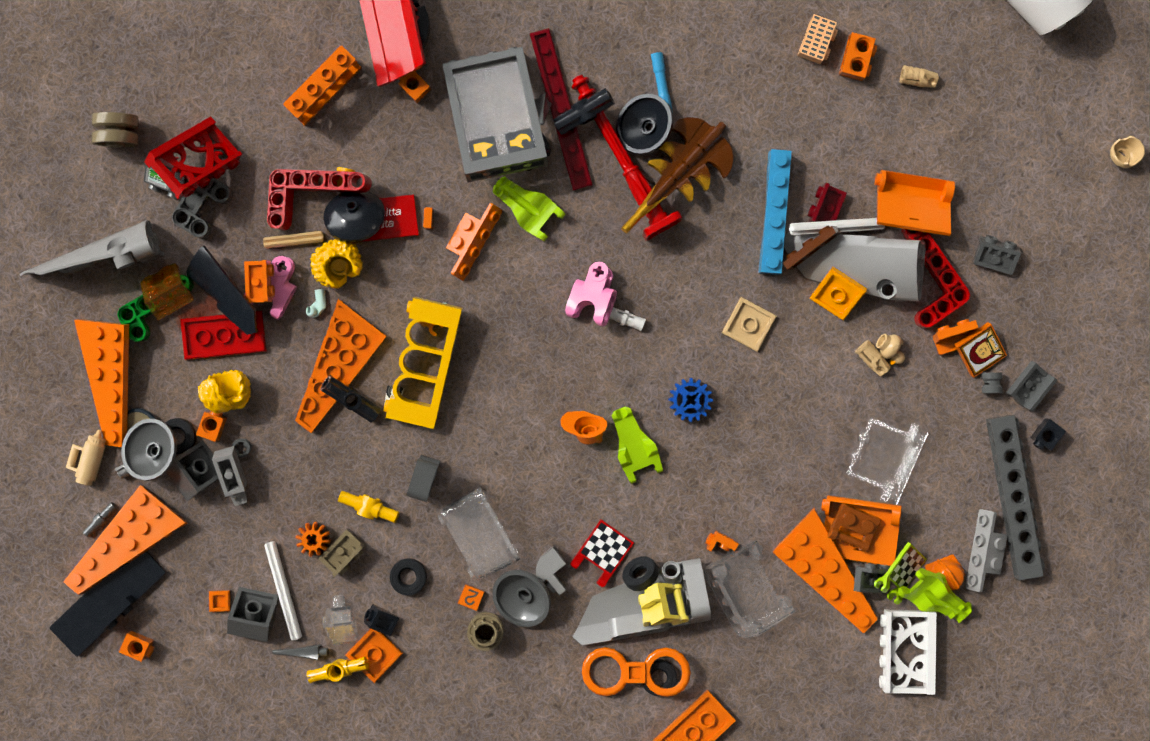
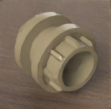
M481 612L475 615L467 629V636L471 645L482 651L496 648L504 634V626L501 619L491 612ZM483 624L491 626L494 629L492 637L483 638L477 632L479 626Z

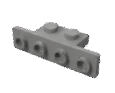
M979 509L965 584L966 589L982 592L986 573L1001 574L1007 534L993 532L996 512Z

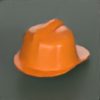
M586 411L566 412L560 420L561 427L565 431L575 435L581 443L586 445L601 443L603 432L607 428V421L603 417Z
M953 554L925 565L926 570L933 573L940 572L945 575L951 590L960 589L964 581L965 572Z

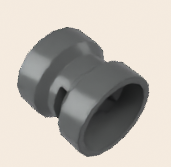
M1003 372L982 373V380L984 381L982 393H1003V387L1000 385L1003 379Z

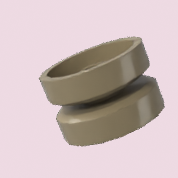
M117 112L92 114V126L102 130L92 132L91 144L111 148L138 146V134L131 131L139 127V117L137 115Z

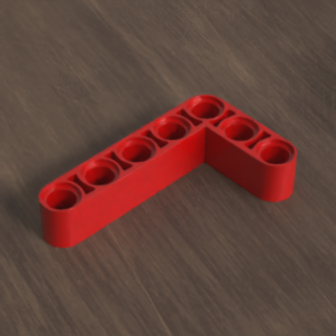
M274 170L269 178L267 223L271 228L282 231L290 228L292 224L294 190L365 193L370 190L372 181L370 177L359 172ZM284 175V182L280 184V177ZM303 176L304 182L299 185V178ZM322 176L323 183L319 186L318 179ZM342 177L343 183L338 187L337 181ZM362 178V185L357 187V180ZM280 196H283V202L279 205L278 199ZM279 216L282 217V222L280 225L277 224V219Z
M902 229L906 240H924L927 242L928 248L925 251L924 266L944 293L918 311L914 317L918 327L928 328L964 305L970 298V292L930 233L916 231L915 234H912L908 229ZM933 257L939 259V266L937 268L931 263ZM945 273L949 274L951 277V282L949 284H946L943 281V276ZM957 290L963 294L960 301L955 299V292ZM940 302L946 305V310L943 313L938 310ZM923 313H926L929 316V322L927 324H924L921 321V316Z

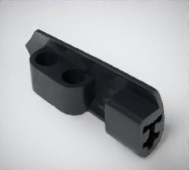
M201 246L192 258L186 270V275L217 301V308L246 335L257 333L256 310L254 306L246 299L206 246Z

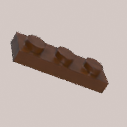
M828 225L818 232L820 235L814 240L810 238L802 244L803 248L798 252L794 250L786 256L787 260L783 262L786 269L793 270L841 234L837 226L829 227Z

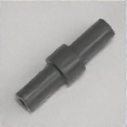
M111 502L101 513L98 512L92 518L91 524L83 531V534L90 537L99 526L102 527L107 522V518L117 506Z

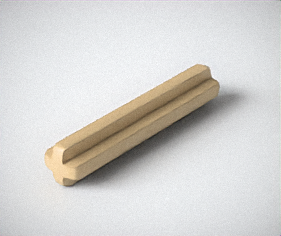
M322 231L265 237L263 238L264 248L269 249L319 243L324 241V234Z

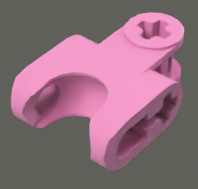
M284 256L274 258L271 263L274 266V277H271V283L275 287V297L272 298L273 306L270 315L276 320L282 318L297 286L289 282L295 270V263L292 259ZM285 263L287 269L281 270L279 264Z
M593 263L589 268L586 280L577 279L575 281L565 309L568 317L577 318L585 306L594 305L595 313L593 319L595 323L603 327L607 325L616 300L617 291L610 288L613 272L605 263Z

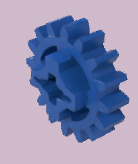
M689 378L688 383L681 379L682 385L675 383L674 385L677 389L675 391L670 390V393L673 394V397L668 398L669 401L673 402L670 409L675 408L674 415L681 414V420L688 417V421L692 422L693 417H695L699 421L700 414L707 416L705 409L711 410L708 402H712L713 399L708 398V395L712 392L705 390L707 384L700 385V379L693 383V378ZM694 386L697 389L693 392H688L684 387ZM678 394L682 396V403L679 406L677 404ZM697 394L694 398L695 403H689L687 405L686 402L688 399L686 398V396H693ZM702 394L704 396L703 406L699 403ZM688 408H693L697 412L689 414L684 411Z

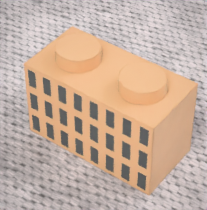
M814 14L811 17L797 56L821 64L823 60H827L831 51L828 48L830 40L834 41L838 32L835 29L837 22Z

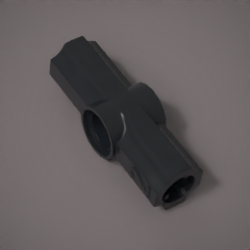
M606 88L602 89L590 98H584L573 104L570 110L553 119L554 125L560 134L564 135L577 126L585 125L594 120L597 114L615 104L614 99Z
M331 375L322 383L320 390L343 404L348 410H352L370 423L378 417L381 408L359 394L355 389L348 387ZM350 395H355V400L353 402H346L347 398Z

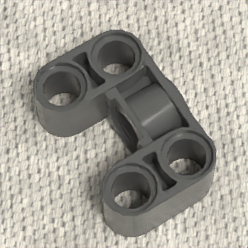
M212 178L207 188L198 187L189 197L183 196L180 203L172 214L173 222L195 237L207 238L211 234L212 228L207 221L199 217L201 208L206 200H210V198L221 204L230 203L233 199L232 190L220 181ZM226 189L227 196L220 200L218 197L220 190ZM182 213H186L188 216L185 223H181L179 220ZM199 224H204L205 231L202 234L197 233V226Z
M424 455L418 458L406 496L427 502L440 460Z

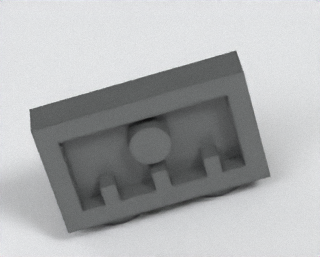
M986 235V237L980 236L978 239L980 243L973 258V264L1013 275L1021 255L1017 244L1011 241L1000 242L991 235Z

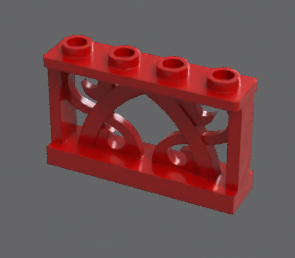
M211 116L151 150L144 161L149 168L152 167L173 191L177 199L183 196L189 197L195 192L196 188L205 187L212 178L218 179L227 169L233 170L240 164L241 151H238L215 125L216 122ZM194 142H199L200 146H195ZM187 147L194 152H205V166L193 167L183 164L186 160L184 148ZM214 149H222L228 158L225 160L219 159L218 156L223 155V153L214 151ZM178 153L181 156V160L178 162L177 159L179 157H175L173 154ZM165 165H167L168 167L172 168L171 172L168 170V168H167ZM176 171L181 172L179 175L180 181L182 177L188 179L186 184H181L175 178Z

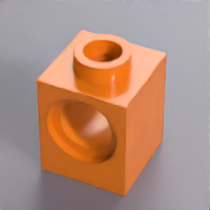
M415 71L399 79V86L416 103L431 90L430 86ZM410 81H418L419 85L416 89L411 90L408 88Z
M212 411L204 412L196 435L214 442L219 441L227 420L226 417L222 416L223 412L218 414ZM210 419H214L217 422L215 430H211L208 426Z
M130 631L126 634L119 653L142 662L146 657H151L155 648L152 646L154 640ZM135 642L141 643L143 647L141 652L135 649Z

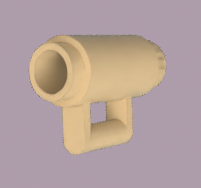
M97 430L94 435H89L84 447L72 445L66 468L76 471L77 483L92 486L93 481H96L106 439H103L101 436V430ZM81 450L82 454L78 467H75L79 451Z

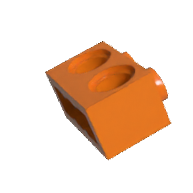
M854 32L849 35L839 71L840 76L859 81L869 77L872 65L869 62L871 57L875 56L877 45H874L876 38ZM857 44H864L866 52H860L857 49ZM852 63H858L861 71L855 72L852 69Z

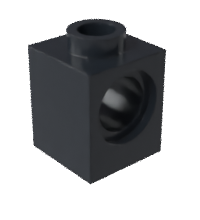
M1045 418L1030 438L1034 440L1033 445L1041 451L1044 449L1052 451L1066 431L1051 419ZM1045 431H1049L1050 433V439L1048 441H1044L1043 434Z

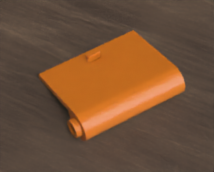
M881 170L880 174H876L874 185L877 186V225L946 236L951 235V201L955 190L954 181Z
M830 495L827 496V499H823L821 511H825L824 525L828 532L842 503L876 516L881 520L866 553L860 551L858 547L836 538L833 540L844 559L888 566L893 564L896 558L902 511L901 505ZM843 526L839 528L840 532L862 540L864 535Z

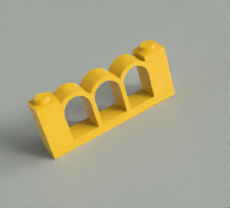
M414 297L412 301H408L406 312L409 313V318L413 320L406 328L405 337L410 345L402 351L399 357V366L403 373L393 384V395L390 397V400L385 401L383 411L387 412L386 418L434 429L463 308L419 297ZM418 322H427L448 327L444 349L416 342L411 334L413 325ZM411 350H420L441 355L442 359L438 376L410 370L405 363L406 354ZM404 378H414L435 383L431 404L403 397L399 391L400 381Z

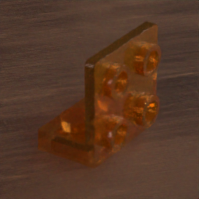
M176 263L166 265L161 271L145 277L140 282L144 302L157 320L194 301L193 295L182 282L179 267Z

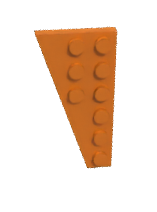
M76 319L74 320L103 439H106L105 445L122 447L123 440L127 434L129 324Z

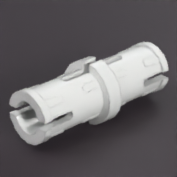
M614 307L609 318L619 322L622 326L627 325L639 331H642L646 320L629 313L628 310L623 311Z

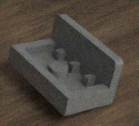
M1031 361L1006 393L1020 406L1034 411L1045 395L1052 389L1057 379L1047 374L1037 363Z
M865 563L864 567L856 566L854 591L883 593L880 589L884 584H881L877 589L874 587V582L884 576L890 566L878 564L877 567V564Z

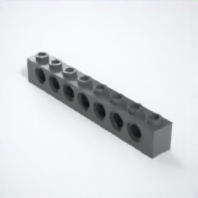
M1015 415L988 418L986 423L1014 578L1020 581L1042 577L1045 564L1039 554L1041 543L1039 538L1036 537L1035 530L1038 529L1036 519L1032 515L1034 504L1033 500L1029 498L1030 482L1025 476L1027 464L1021 454L1023 443L1021 438L1018 437L1019 421L1015 418ZM1005 431L1009 433V439L1006 442L1001 437ZM1011 451L1013 458L1010 462H1007L1005 455ZM1012 471L1016 473V479L1013 482L1009 480V474ZM1018 491L1020 499L1014 502L1012 496ZM1022 511L1024 515L1023 520L1018 522L1016 515ZM1022 532L1027 533V539L1024 542L1020 541V534ZM1026 552H1030L1031 558L1025 562L1023 556Z

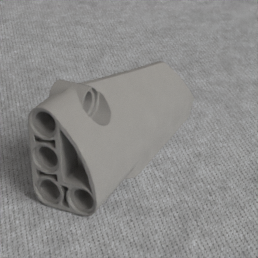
M145 220L20 273V277L33 273L43 275L57 270L62 273L71 274L111 257L117 270H120L135 263L131 251L137 262L141 261L142 263H148L164 256V252H161L159 248L160 242L156 233H153L151 229V222Z
M788 232L784 238V248L788 254L794 250L798 252L803 248L802 244L810 238L814 240L820 234L791 235ZM839 234L797 267L805 278L821 282L833 266L866 287L865 294L888 300L920 302L926 247L925 242L921 240L885 239L875 236ZM892 285L894 292L892 295L887 296L885 289L887 286Z
M700 558L681 562H666L663 567L659 568V575L654 584H682L683 590H681L686 615L689 616L688 622L678 625L664 623L653 626L649 623V626L644 627L642 621L643 613L638 602V596L645 594L644 590L633 591L623 583L592 596L573 638L582 646L664 632L671 627L710 621L711 610ZM674 569L677 573L674 576H668L666 571ZM673 593L667 594L670 614L678 615Z

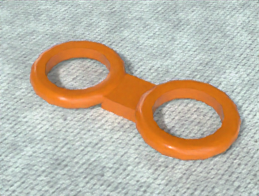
M607 647L598 648L588 654L582 666L584 683L589 690L602 696L617 694L624 689L627 683H645L649 690L657 695L665 697L675 696L686 688L691 675L689 662L685 656L676 649L666 647L656 649L648 655L645 661H627L615 649ZM609 656L620 665L621 677L613 687H601L591 678V664L596 658ZM659 657H672L680 664L682 678L676 686L663 688L652 679L651 666Z

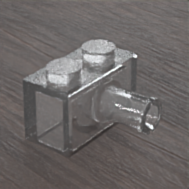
M336 595L332 598L333 608L326 609V617L322 619L327 637L331 638L333 645L358 642L357 622L351 606H345V596Z

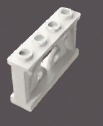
M884 609V614L880 616V625L884 627V633L880 635V647H883V655H880L879 663L880 667L883 668V676L879 677V686L883 688L886 694L911 693L935 695L936 612ZM898 617L903 618L906 621L907 628L904 629L898 623L899 629L893 630L892 621ZM908 617H924V621L911 625ZM914 633H916L917 638L918 635H923V640L917 642L914 638ZM891 635L895 637L892 642H891ZM908 637H910L911 642L916 647L924 650V654H920L912 659L909 667L896 654L897 648ZM891 660L896 666L891 667ZM921 661L923 667L918 669L916 666L915 671H913L916 662ZM898 673L896 680L901 679L904 673L907 676L901 685H894L891 682V675ZM911 678L923 682V686H908Z

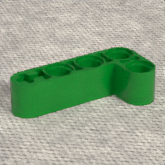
M177 275L120 307L117 316L121 324H129V338L133 341H146L150 337L151 331L144 318L190 293L194 287L193 280L185 275ZM181 280H182V281H186V283L184 284V287H185V288H180V287H179V288H176L175 290L172 288V287H178L179 285H181V282H180ZM164 289L169 291V297L166 300L161 298V292ZM146 299L151 301V307L148 310H145L143 307ZM131 309L133 311V317L132 319L127 320L125 313L127 310ZM138 327L143 329V335L140 338L135 334Z

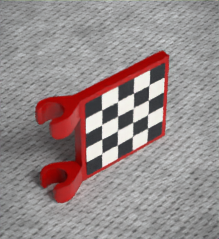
M600 520L570 562V565L577 569L583 559L586 558L604 571L597 584L605 587L634 542L603 520Z

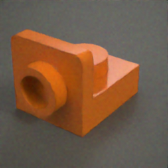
M717 530L714 534L710 533L705 542L707 544L706 548L710 552L713 550L716 542H719L718 546L728 552L730 549L735 551L739 545L737 541Z

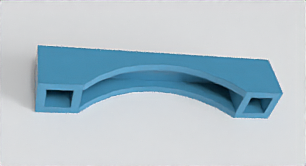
M771 149L768 152L766 206L758 272L761 274H782L792 151Z

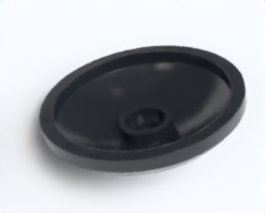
M654 94L638 95L628 101L619 113L616 124L617 136L624 148L632 153H652L663 146L668 140L673 128V113L669 104L661 97Z
M369 191L365 193L342 192L327 204L323 220L327 231L334 238L344 242H360L372 237L381 229L385 220V209L382 201Z

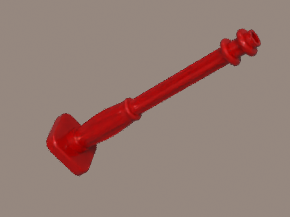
M579 75L572 80L574 84L571 88L578 90L580 94L578 97L579 101L584 98L588 99L596 93V89L590 88L588 85L589 77H584L583 75ZM603 111L597 114L594 120L624 171L622 175L625 177L636 202L640 206L651 192L652 187L639 170V166L633 164ZM659 203L646 214L650 226L643 230L642 236L645 241H648L680 223L683 217L679 211L667 215L666 212H663Z

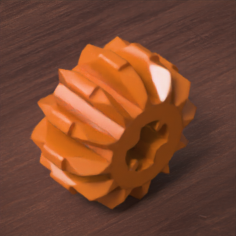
M308 522L305 524L306 529L299 528V532L302 535H296V539L302 540V542L296 545L297 547L304 546L301 551L303 554L309 550V556L312 557L315 550L319 556L322 554L321 549L324 551L328 549L323 543L328 544L331 542V539L325 538L330 532H322L325 528L324 524L317 529L318 522H314L312 527ZM309 535L317 536L315 539L317 541V544L316 542H314L313 544L309 542L311 540Z

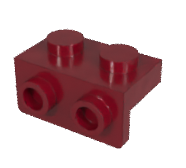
M829 183L819 186L815 197L818 198L815 206L811 205L807 215L810 217L808 222L836 220L847 192L829 186Z

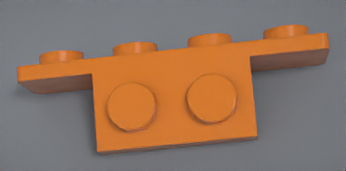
M493 203L488 205L481 220L465 213L446 246V249L460 256L451 274L462 281L469 274L473 263L480 255L482 247L490 237L492 229L500 219L502 209Z

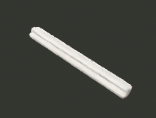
M877 218L791 223L789 231L791 235L819 234L818 232L828 225L829 227L837 226L840 232L883 230L885 226L877 225Z
M275 541L265 544V550L290 639L298 640L302 637L278 548Z

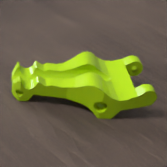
M506 176L500 178L493 187V194L499 197L512 210L519 226L543 242L546 241L548 236L540 230L554 213L561 219L566 215L545 194L525 190L510 181Z
M622 407L615 410L611 416L619 437L618 460L630 483L637 482L634 471L654 464L657 473L663 472L657 446L641 431L631 408Z
M920 568L915 573L920 580L909 589L902 585L897 590L900 597L910 600L919 610L923 612H940L950 619L955 618L958 623L962 622L972 613V604L970 602L965 603L950 589L945 575L940 572L933 573Z

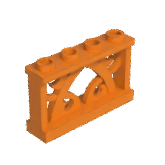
M339 46L283 105L305 126L362 68L343 46Z

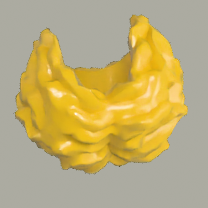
M338 239L329 240L323 243V246L317 247L315 249L316 253L311 255L310 267L312 268L311 272L314 275V279L326 287L339 289L347 282V276H359L362 270L361 254H359L356 245L351 242H344Z
M239 370L224 371L222 374L219 372L217 374L214 373L212 376L209 375L208 379L198 386L199 398L205 408L213 413L218 414L228 412L231 409H243L251 397V383L247 376Z

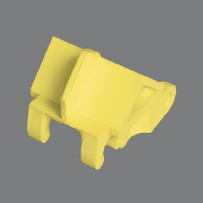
M655 583L644 590L645 594L638 596V602L643 613L642 621L644 627L649 626V623H651V626L664 623L678 625L689 621L681 590H683L682 584ZM673 593L678 615L670 614L667 594Z

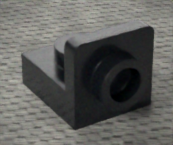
M372 604L371 608L365 613L364 623L370 629L391 636L399 617Z

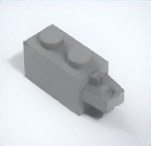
M235 446L215 451L212 461L225 497L230 496L235 506L247 503V480Z

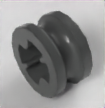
M237 439L232 444V446H235L238 457H244L251 451V444L247 439ZM240 442H244L243 445L247 447V450H244L243 453H239L240 450L236 449L237 444L240 445Z

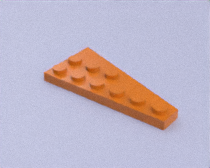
M340 299L337 300L336 308L331 317L313 373L309 379L307 390L295 419L298 424L310 433H313L337 402L320 390L324 380L331 375L349 386L387 338L385 334Z
M140 485L64 580V583L75 593L82 595L100 583L102 579L111 573H115L120 567L130 563L155 546L156 543L173 534L172 532L188 523L147 488Z
M814 507L778 544L773 553L862 633H865L878 620V617L863 592L854 591L855 578L835 542L828 538L827 528Z

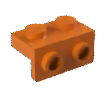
M244 261L246 299L250 303L272 302V298L275 297V287L271 283V277H274V266L271 264V261Z
M969 319L957 322L955 327L950 328L949 325L938 328V332L932 336L938 354L943 355L956 351L957 349L954 344L978 329L976 320L969 322Z

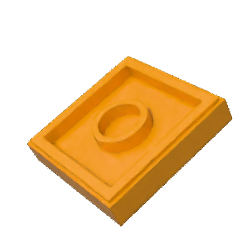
M832 266L814 290L810 299L844 321L865 294L867 288Z

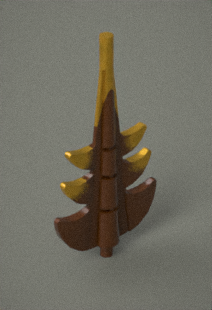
M687 117L673 123L672 131L678 133L685 140L686 144L683 145L679 142L670 141L665 142L659 148V150L666 152L671 157L672 163L663 159H654L648 162V165L656 169L662 177L635 214L622 226L623 232L628 233L641 218L676 189L683 193L689 202H692L694 192L693 186L689 181L690 177L697 180L703 187V190L707 191L710 185V172L706 166L707 163L716 167L723 178L728 176L733 164V152L730 144L723 137L722 131L726 128L723 122H720L715 127L702 119Z

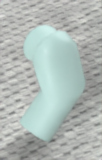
M325 289L314 290L316 301L306 308V314L309 317H318L326 309Z

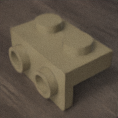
M347 528L321 555L319 560L333 572L332 575L334 577L338 573L342 576L350 568L347 564L352 559L356 561L364 553L361 549L365 545Z

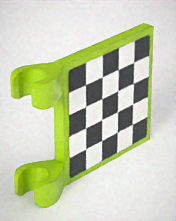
M908 542L885 575L874 582V587L878 589L881 584H884L880 590L886 593L890 588L891 581L897 588L891 590L887 594V598L892 600L894 596H897L894 603L899 605L903 598L899 596L897 590L902 585L908 587L915 577V573L927 559Z

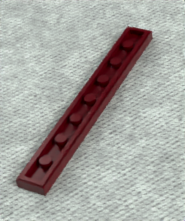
M549 28L529 34L548 101L552 103L550 107L553 119L570 110L571 105ZM577 127L564 135H561L556 128L573 191L592 186Z

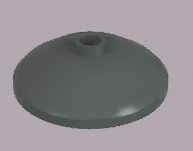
M144 419L133 425L123 440L121 450L122 461L128 473L137 479L145 481L155 480L163 476L170 469L176 457L177 442L174 432L165 422L157 419Z
M510 570L503 573L496 580L493 586V601L499 613L506 620L518 626L531 627L541 623L547 617L551 607V598L548 589L537 576L524 570Z

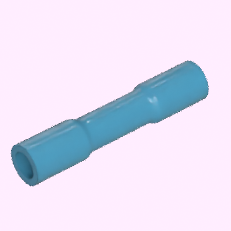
M663 52L651 54V60L656 77L658 96L664 99L672 110L665 75L666 69Z

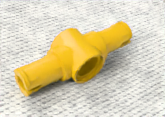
M341 491L338 502L353 507L358 515L372 520L380 517L396 523L400 512L383 506V503H380V499L370 498V495L367 494L356 496Z
M366 657L351 661L348 659H337L330 664L324 665L322 668L308 670L307 677H311L308 681L313 683L326 679L327 681L337 682L343 677L352 675L354 672L368 670L369 664L365 663L368 660ZM334 666L341 669V674L335 672Z

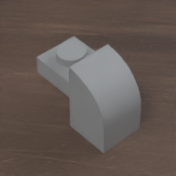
M553 546L539 558L536 565V576L542 582L547 579L548 583L546 585L553 593L557 592L560 595L566 591V587L554 573L563 567L566 561Z

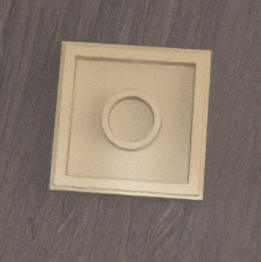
M740 297L722 333L758 352L777 316Z

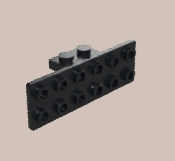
M147 551L89 589L50 626V630L78 657L107 629L109 631L119 623L117 619L121 615L125 617L132 611V605L166 571Z

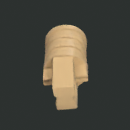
M903 65L899 82L917 87L935 88L939 76L938 73L926 69Z
M866 340L855 350V353L863 359L866 365L879 376L884 375L891 368L870 340Z

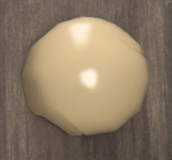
M1134 136L1118 139L1110 149L1112 161L1115 165L1122 168L1134 167L1145 155L1144 145Z

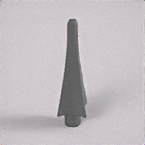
M546 93L540 95L538 99H534L540 125H544L547 113L552 106V103L547 100Z
M321 644L291 649L273 650L272 653L318 660L321 656H328V648H321Z

